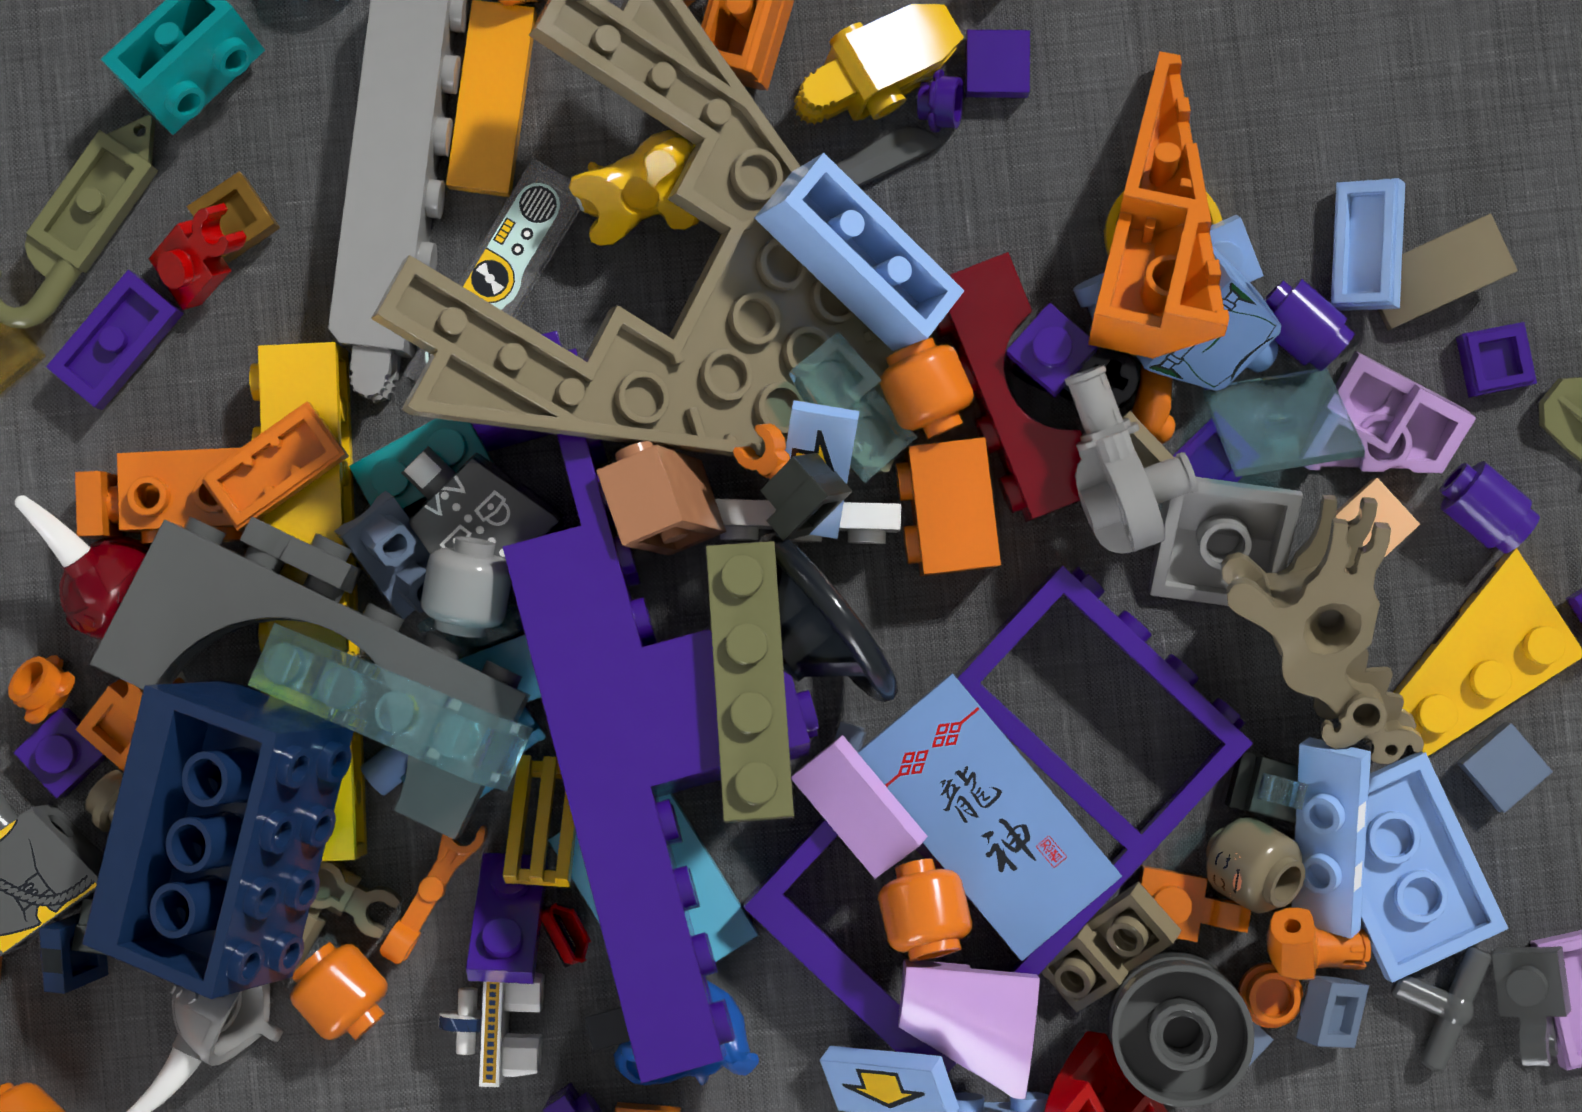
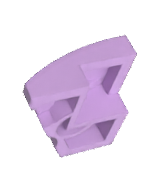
M1355 351L1331 392L1298 462L1309 470H1320V467H1357L1361 471L1384 472L1389 468L1410 469L1414 473H1443L1476 420V417L1460 405Z
M904 959L898 1026L1004 1091L1009 1096L1025 1099L1033 1051L1040 978L1037 974L971 969L968 964L934 961L911 962L909 959Z

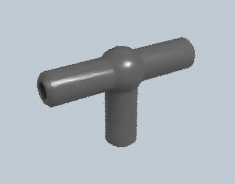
M1474 946L1466 949L1448 992L1409 975L1392 984L1391 993L1394 997L1438 1015L1420 1057L1421 1063L1430 1069L1438 1072L1445 1070L1462 1027L1473 1018V1001L1492 959L1486 951Z

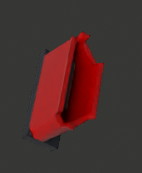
M555 903L544 909L541 924L564 967L566 968L578 962H585L587 960L585 957L588 945L591 943V940L574 908H564Z

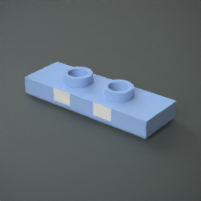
M1309 737L1299 744L1295 841L1298 843L1302 853L1305 879L1301 890L1292 901L1291 908L1298 907L1310 910L1316 928L1351 939L1361 929L1371 751L1350 746L1334 749L1326 745L1324 740Z

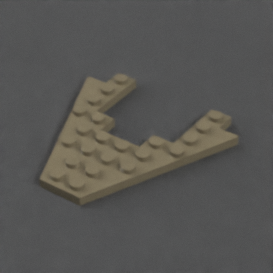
M548 0L528 36L695 144L668 200L721 233V236L669 337L617 305L608 311L584 359L541 335L411 255L407 256L401 263L371 317L375 322L431 354L401 410L414 416L632 444L650 441L654 445L665 448L735 457L733 453L735 447L750 446L759 457H762L765 452V442L755 431V426L759 424H774L781 430L786 443L792 405L795 400L859 411L849 471L873 475L889 472L908 431L901 429L897 425L880 387L879 379L883 371L889 367L886 358L903 348L892 351L754 219L790 173L801 166L684 1L625 0L619 9L608 0Z

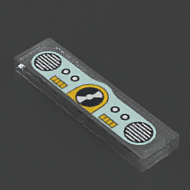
M533 158L457 284L515 318L580 210L576 197L572 195L569 189L571 180ZM418 348L403 374L417 382L431 354Z

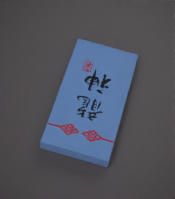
M953 673L949 674L857 752L928 836L923 841V844L944 869L952 870L960 876L965 894L1021 961L1122 877L1119 871Z

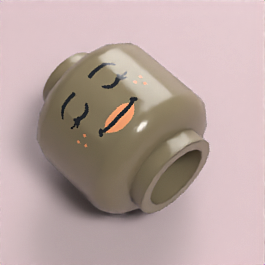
M1239 818L1226 827L1217 830L1208 842L1206 848V874L1211 886L1216 891L1254 913L1259 914L1272 911L1275 908L1285 907L1294 900L1303 886L1305 867L1302 863V853L1298 843L1256 818Z

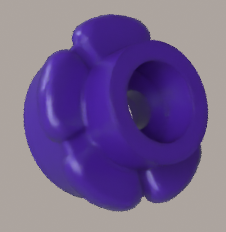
M938 69L933 74L932 82H921L918 91L917 113L919 120H928L931 132H940L942 128L957 129L959 127L964 102L962 78L945 76L944 71Z

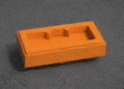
M306 401L199 478L235 529L243 532L251 517L258 520L262 519L348 458L349 455L314 406Z

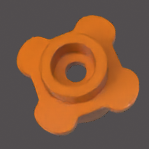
M57 655L49 656L46 659L37 656L27 660L17 669L9 683L8 695L10 699L13 700L15 705L26 710L24 719L30 724L34 725L42 722L48 714L61 708L75 684V676L68 671L64 672L62 669L64 662Z

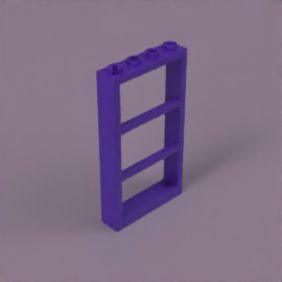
M1064 566L1054 568L954 675L1001 732L1124 847L1111 861L1122 877L1023 961L1019 960L1009 972L1039 975L1253 744L1240 731L1246 724L1240 718V715L1218 697L1212 704L1207 701L1193 687L1199 680L1196 674L1173 654H1169L1165 660L1162 659L1146 644L1152 636L1148 629L1125 610L1116 616L1099 600L1105 593L1104 589L1089 574L1085 575L1078 566L1071 573ZM1062 594L1221 742L1140 831L1136 830L980 683ZM822 817L745 899L744 908L896 1052L942 1056L948 1073L957 1063L899 1028L900 1003L783 894L838 836ZM923 843L915 849L925 859H933L935 869H944Z

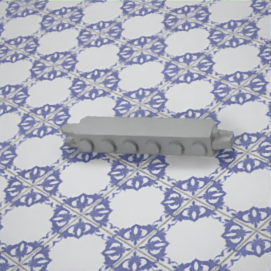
M370 0L328 329L339 343L352 351L350 370L353 373L349 376L352 380L349 384L354 387L353 391L359 392L361 396L372 400L375 404L387 399L391 400V395H395L394 389L397 388L395 382L399 379L401 357L415 359L416 345L375 322L371 317L401 263L407 256L411 255L434 270L437 267V245L429 241L432 218L440 219L442 217L445 204V182L437 179L440 156H449L451 152L453 121L452 118H446L445 116L448 94H457L460 85L461 60L460 56L453 55L456 32L464 33L467 27L469 0Z

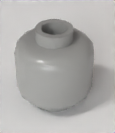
M456 537L454 548L437 549L430 555L424 581L421 608L428 616L435 619L434 628L436 630L464 637H485L487 628L499 626L503 622L507 613L512 582L506 560L494 555L495 543L472 537Z

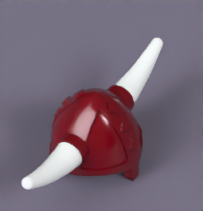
M24 495L18 496L15 499V506L33 525L63 566L64 573L59 584L60 602L67 617V623L75 631L78 630L88 636L102 640L150 546L143 545L140 540L125 536L103 538L87 545L71 529L40 505ZM181 671L178 677H181L185 681V683H188L183 672Z

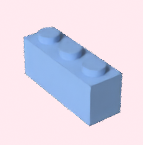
M825 153L792 171L754 217L892 351L928 339L964 292Z

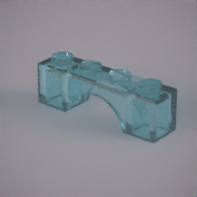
M276 623L272 627L248 683V686L472 783L507 791L533 730V728L484 707L381 667L362 656L324 640Z

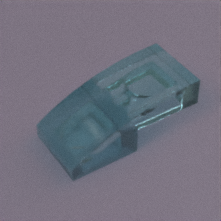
M839 332L790 371L789 376L804 402L859 411L850 467L864 483L868 482L917 438L911 430H905L898 424L890 406L875 390L882 380Z

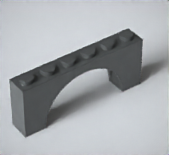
M189 516L184 527L164 519L90 664L144 690L145 685L173 684L185 666L198 653L225 635L244 627L273 621H300L318 624L349 639L377 664L391 684L400 703L407 731L408 762L403 788L394 811L454 840L459 838L531 696L517 689L522 676L488 660L482 671L458 660L463 650L462 647L428 631L422 642L401 633L399 629L404 619L371 603L367 604L363 614L339 602L345 591L308 574L302 585L280 574L285 562L251 545L248 546L244 556L221 545L226 533Z

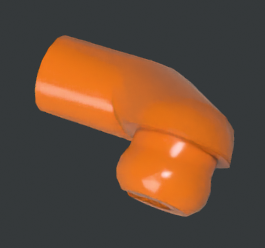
M1141 364L1140 383L1132 413L1161 444H1164L1171 439L1176 426L1174 418L1170 415L1173 378L1150 372L1144 369Z

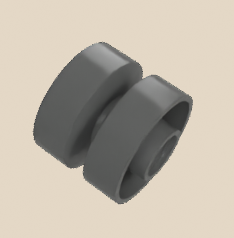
M1183 952L1159 953L1129 971L1121 985L1114 989L1108 1009V1026L1114 1053L1126 1078L1142 1094L1169 1106L1197 1107L1220 1099L1229 1093L1243 1078L1251 1062L1254 1050L1252 1018L1243 998L1227 976L1209 961Z

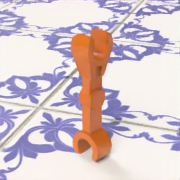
M485 825L480 827L475 840L470 845L460 844L456 839L454 840L442 834L437 860L427 877L420 882L418 892L404 916L396 922L380 948V954L395 964H400L409 957L421 936V928L437 901L444 896L446 886L456 869L484 845L488 834Z

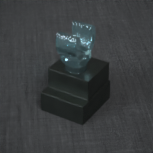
M1245 752L1235 762L1224 805L1285 822L1296 823V809L1302 810L1308 784L1298 782V765Z

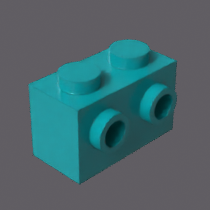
M165 0L100 60L131 95L174 135L190 119L197 116L203 107L229 83L245 72L249 65L265 49L233 6L226 0Z

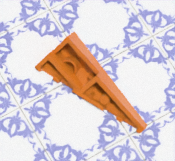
M1159 51L1088 345L1152 359L1223 337L1226 334L1229 322L1228 310H1224L1220 290L1221 270L1219 259L1215 260L1210 236L1211 216L1197 143H1193L1190 129V104L1188 97L1184 96L1180 75L1182 66L1181 56Z

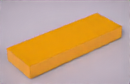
M472 0L446 186L449 190L509 198L512 196L533 47V38L528 35L537 18L534 7L504 6L496 2Z

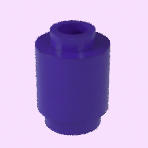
M1302 278L1292 287L1282 280L1264 299L1282 325L1280 334L1274 341L1303 366L1310 363L1321 372L1345 349L1355 335L1345 325L1348 318Z
M1481 461L1473 467L1467 463L1461 464L1447 477L1439 490L1445 496L1440 506L1444 513L1486 548L1497 547L1504 554L1513 551L1524 542L1535 529L1540 519V515L1531 509L1532 500L1485 461Z

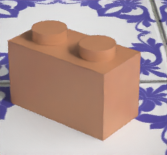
M643 441L619 450L615 454L617 462L596 470L622 546L670 556L727 532L703 463L699 459L676 452L675 449H667L654 445L650 441Z

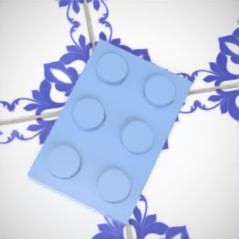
M1426 752L1411 754L1370 773L1361 929H1364L1368 934L1371 950L1384 978L1392 983L1509 929Z

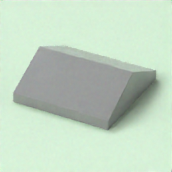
M1196 477L1198 491L1183 494L1165 501L1163 504L1161 517L1166 537L1164 541L1155 544L1149 586L1150 595L1228 606L1226 594L1228 584L1222 578L1221 563L1227 555L1237 552L1249 556L1266 573H1278L1286 569L1303 499L1301 491Z

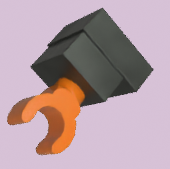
M771 423L756 425L755 431L765 442L763 456L759 457L750 446L735 447L733 449L734 456L744 468L757 470L763 477L770 479L760 491L776 509L766 521L779 537L785 541L807 536L852 490L836 471L833 472L818 453L793 456L790 459L789 454L785 450V437L781 430Z

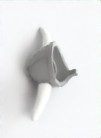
M174 984L170 993L172 994L173 1020L178 1035L172 1044V1051L156 1079L126 1112H152L188 1080L202 1061L210 1066L220 1065L235 1057L261 1036L278 1042L284 1031L269 1023L270 984L214 999L206 998Z

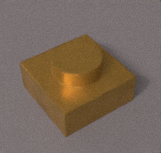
M240 171L186 206L194 217L195 213L202 208L221 203L226 205L228 210L220 219V228L223 235L243 230L247 236L246 242L240 250L221 255L227 263L280 229L246 176Z

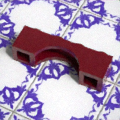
M1009 252L950 274L949 276L964 292L936 327V330L940 337L950 334L958 353V358L972 387L983 415L974 420L979 437L986 438L987 454L998 452L1006 472L1005 476L998 478V482L1009 510L1012 514L1021 510L1025 522L1079 502L1080 498L1075 473L1077 465L1081 460L1076 444L1081 441V430L1055 429L1033 420L1016 404L1006 383L1004 357L1008 342L1014 331L1032 312Z

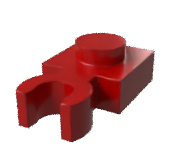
M224 203L202 208L195 213L193 220L178 223L148 258L182 310L202 305L231 272V269L221 255L240 250L246 242L247 236L243 230L223 235L220 228V219L228 210Z

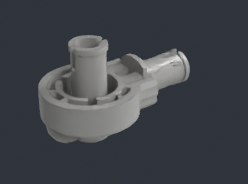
M1099 365L1064 379L1066 385L1069 386L1085 433L1080 435L1081 441L1076 444L1081 460L1077 465L1075 479L1084 513L1097 540L1109 551L1124 554L1136 552L1164 541L1166 537L1158 504L1189 492H1196L1199 489L1192 465L1184 452L1176 454L1173 458L1143 468L1129 435L1140 429L1138 422H1130L1129 418L1122 419L1105 373L1106 368L1104 365Z

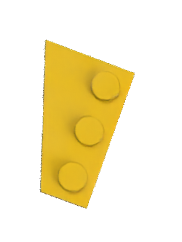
M1517 548L1500 558L1494 566L1496 569L1478 592L1472 593L1459 609L1460 614L1437 643L1430 645L1393 691V693L1402 695L1404 699L1402 709L1413 715L1416 723L1415 730L1421 734L1424 742L1421 752H1426L1427 756L1433 754L1582 658L1581 646Z

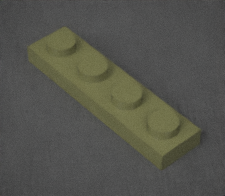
M775 542L706 546L724 823L794 818Z

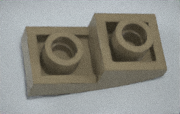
M1137 882L1100 908L1041 973L1077 1013L1119 987L1129 971L1174 944L1182 930L1140 882Z

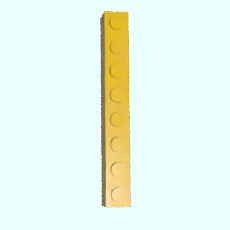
M336 342L258 346V363H252L249 371L252 398L254 401H260L261 426L253 428L252 440L308 401L314 406L349 455L348 458L260 519V521L308 544H311L317 533L346 547L335 533V530L344 523L355 519L353 473L349 467L353 464L348 350ZM350 553L346 562L357 567L356 560ZM285 563L280 574L302 585L308 576V573L288 563ZM357 584L352 594L345 591L339 602L358 611ZM300 621L259 623V646L262 655H269L270 681L263 682L261 693L355 726L350 745L352 753L351 763L341 781L334 809L336 816L335 827L331 837L326 842L322 861L355 860L367 854L365 776L360 768L364 764L360 648L342 635L314 623Z

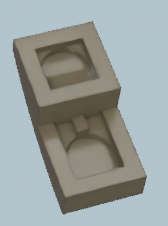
M1490 213L1402 254L1400 309H1378L1388 331L1518 271L1492 214Z

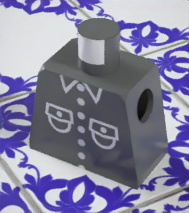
M427 446L401 472L428 499L413 514L409 524L430 554L437 549L454 548L456 537H472L495 543L494 555L505 559L503 546L544 536L559 521L560 511L553 504L477 452L455 472L437 453Z

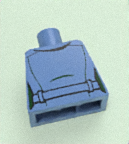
M1212 245L1215 260L1219 259L1221 270L1220 290L1224 310H1228L1229 322L1225 336L1153 359L1136 356L1144 369L1150 372L1218 391L1226 388L1246 367L1254 372H1262L1274 363L1278 354V344L1274 339L1280 334L1282 325L1255 287Z

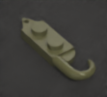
M150 115L144 116L108 134L101 130L96 133L26 232L25 249L27 257L34 268L46 278L28 303L21 307L14 308L8 306L0 298V323L10 328H29L43 323L55 312L81 273H87L158 172L152 166L156 121ZM146 128L145 134L138 136V131Z

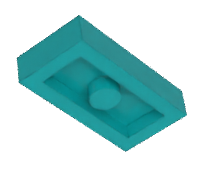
M436 418L353 463L349 467L370 506L380 494L387 491L395 498L405 512L427 500L401 474L427 446L437 453L455 472L476 452L492 463L494 462L472 423Z

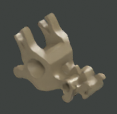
M1322 495L1316 527L1307 542L1295 552L1293 561L1286 569L1278 573H1266L1249 556L1240 552L1226 556L1221 563V573L1223 580L1228 584L1226 588L1227 603L1236 614L1263 627L1273 635V641L1281 655L1282 675L1287 685L1298 693L1312 696V704L1318 716L1324 719H1339L1340 725L1337 728H1333L1330 720L1322 722L1321 735L1326 745L1334 749L1347 748L1363 739L1365 744L1372 747L1370 751L1373 762L1390 764L1397 761L1404 754L1407 746L1411 745L1413 751L1417 753L1421 752L1424 746L1421 734L1415 730L1416 723L1413 715L1402 709L1404 704L1402 695L1387 692L1393 676L1391 668H1367L1369 656L1367 647L1372 644L1380 606L1373 585L1376 570L1383 561L1390 542L1391 528L1388 523L1374 522L1378 506L1375 498L1362 497L1358 515L1354 519L1346 521V519L1336 518L1337 499L1335 495ZM1371 531L1372 536L1370 541L1365 546H1363L1364 540Z

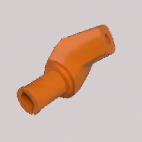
M1298 907L1277 911L1273 914L1267 934V951L1273 966L1280 976L1297 980H1314L1316 969L1340 968L1362 970L1367 967L1365 962L1370 961L1371 944L1368 934L1364 929H1360L1351 939L1316 928L1310 910Z

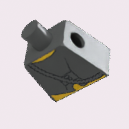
M1 791L0 956L25 947L40 936L39 928L66 918L82 906L84 898L92 899L104 856L55 806L47 804L32 807L18 816Z

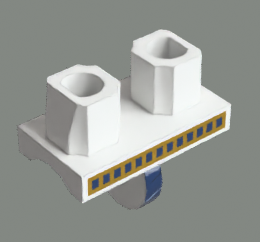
M535 972L534 984L483 982L482 1010H477L478 988H458V1010L439 1013V1029L457 1032L456 1054H475L476 1032H481L479 1087H499L505 1077L536 1074L541 1068L542 1034L509 1033L510 1011L541 1012L544 1001V974Z

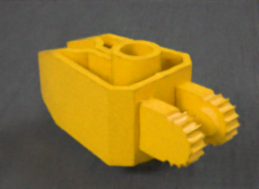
M911 4L866 26L858 22L838 32L829 41L831 49L824 65L816 69L815 74L810 72L809 76L805 77L803 83H801L799 88L801 91L799 90L794 100V109L797 111L796 116L801 118L800 121L804 120L807 124L813 123L815 125L817 122L822 123L824 118L828 120L846 110L853 121H858L870 115L873 120H877L898 109L905 103V95L919 88L922 81L930 82L933 79L935 71L944 66L957 50V45L964 38L947 7L942 4Z

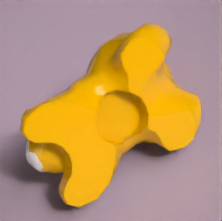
M666 130L651 135L639 145L633 154L623 157L613 164L603 167L595 162H590L588 164L589 171L573 176L569 189L572 195L576 197L580 210L593 217H597L589 229L591 242L599 246L612 245L628 234L642 220L653 215H661L671 229L685 230L698 224L699 219L668 200L695 144L674 130Z

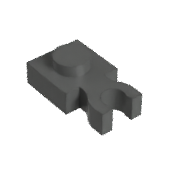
M251 517L240 538V541L352 594L363 570L346 562L352 550L317 533L311 544H308Z

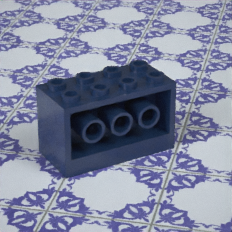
M231 681L145 685L82 944L209 999L293 977L294 969L299 964L304 951L302 937L309 909L320 887L318 873L325 845L335 827L336 816L334 809L341 781L351 763L352 753L350 745L355 726Z

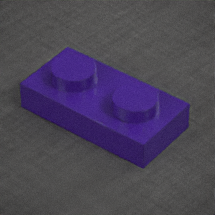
M127 270L46 368L94 408L103 410L184 313L137 274Z
M483 852L466 964L468 981L534 984L546 886L505 884L503 878L505 854ZM522 855L521 869H530L532 855ZM546 856L545 870H548L547 856Z

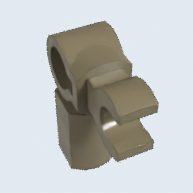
M321 861L318 873L320 887L309 909L302 937L304 951L294 972L304 963L327 921L326 917L321 914L324 908L340 917L343 912L352 915L355 925L362 933L369 937L380 938L386 927L370 918L368 913L369 905L373 902L381 901L390 907L397 908L402 898L395 890L389 887L376 886L368 889L359 884L362 878L348 871L341 861Z

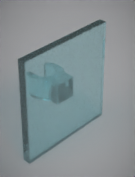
M1327 367L1321 372L1317 369L1231 382L1226 388L1218 391L1203 387V397L1235 477L1364 457L1365 455L1362 441Z

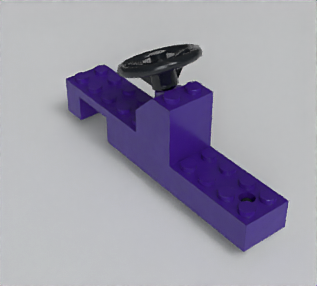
M557 331L541 334L563 347ZM576 348L568 350L578 356ZM472 423L487 451L554 434ZM557 434L581 526L503 546V551L621 1004L619 1008L585 1017L593 1051L630 1041L642 1084L722 1061L727 1055L724 1044L735 1039L726 1000L722 999L713 1002L706 976L718 973L708 934L704 932L695 935L689 910L700 907L693 876L687 865L677 868L671 847L683 842L675 809L670 799L659 802L658 798L721 780L712 631L707 629L657 643L644 598L632 600L629 587L641 584L632 549L622 546L619 536L615 537L613 530L615 524L596 471V466L608 463L603 441L601 439ZM774 532L762 536L759 542H775L783 667L789 673L787 674L784 671L790 760L809 755V738L818 736L819 724L809 690L797 693L793 678L799 682L804 677L848 676L868 696L881 702L893 700L899 690L893 669L884 653L843 596L795 544L789 540L783 541Z

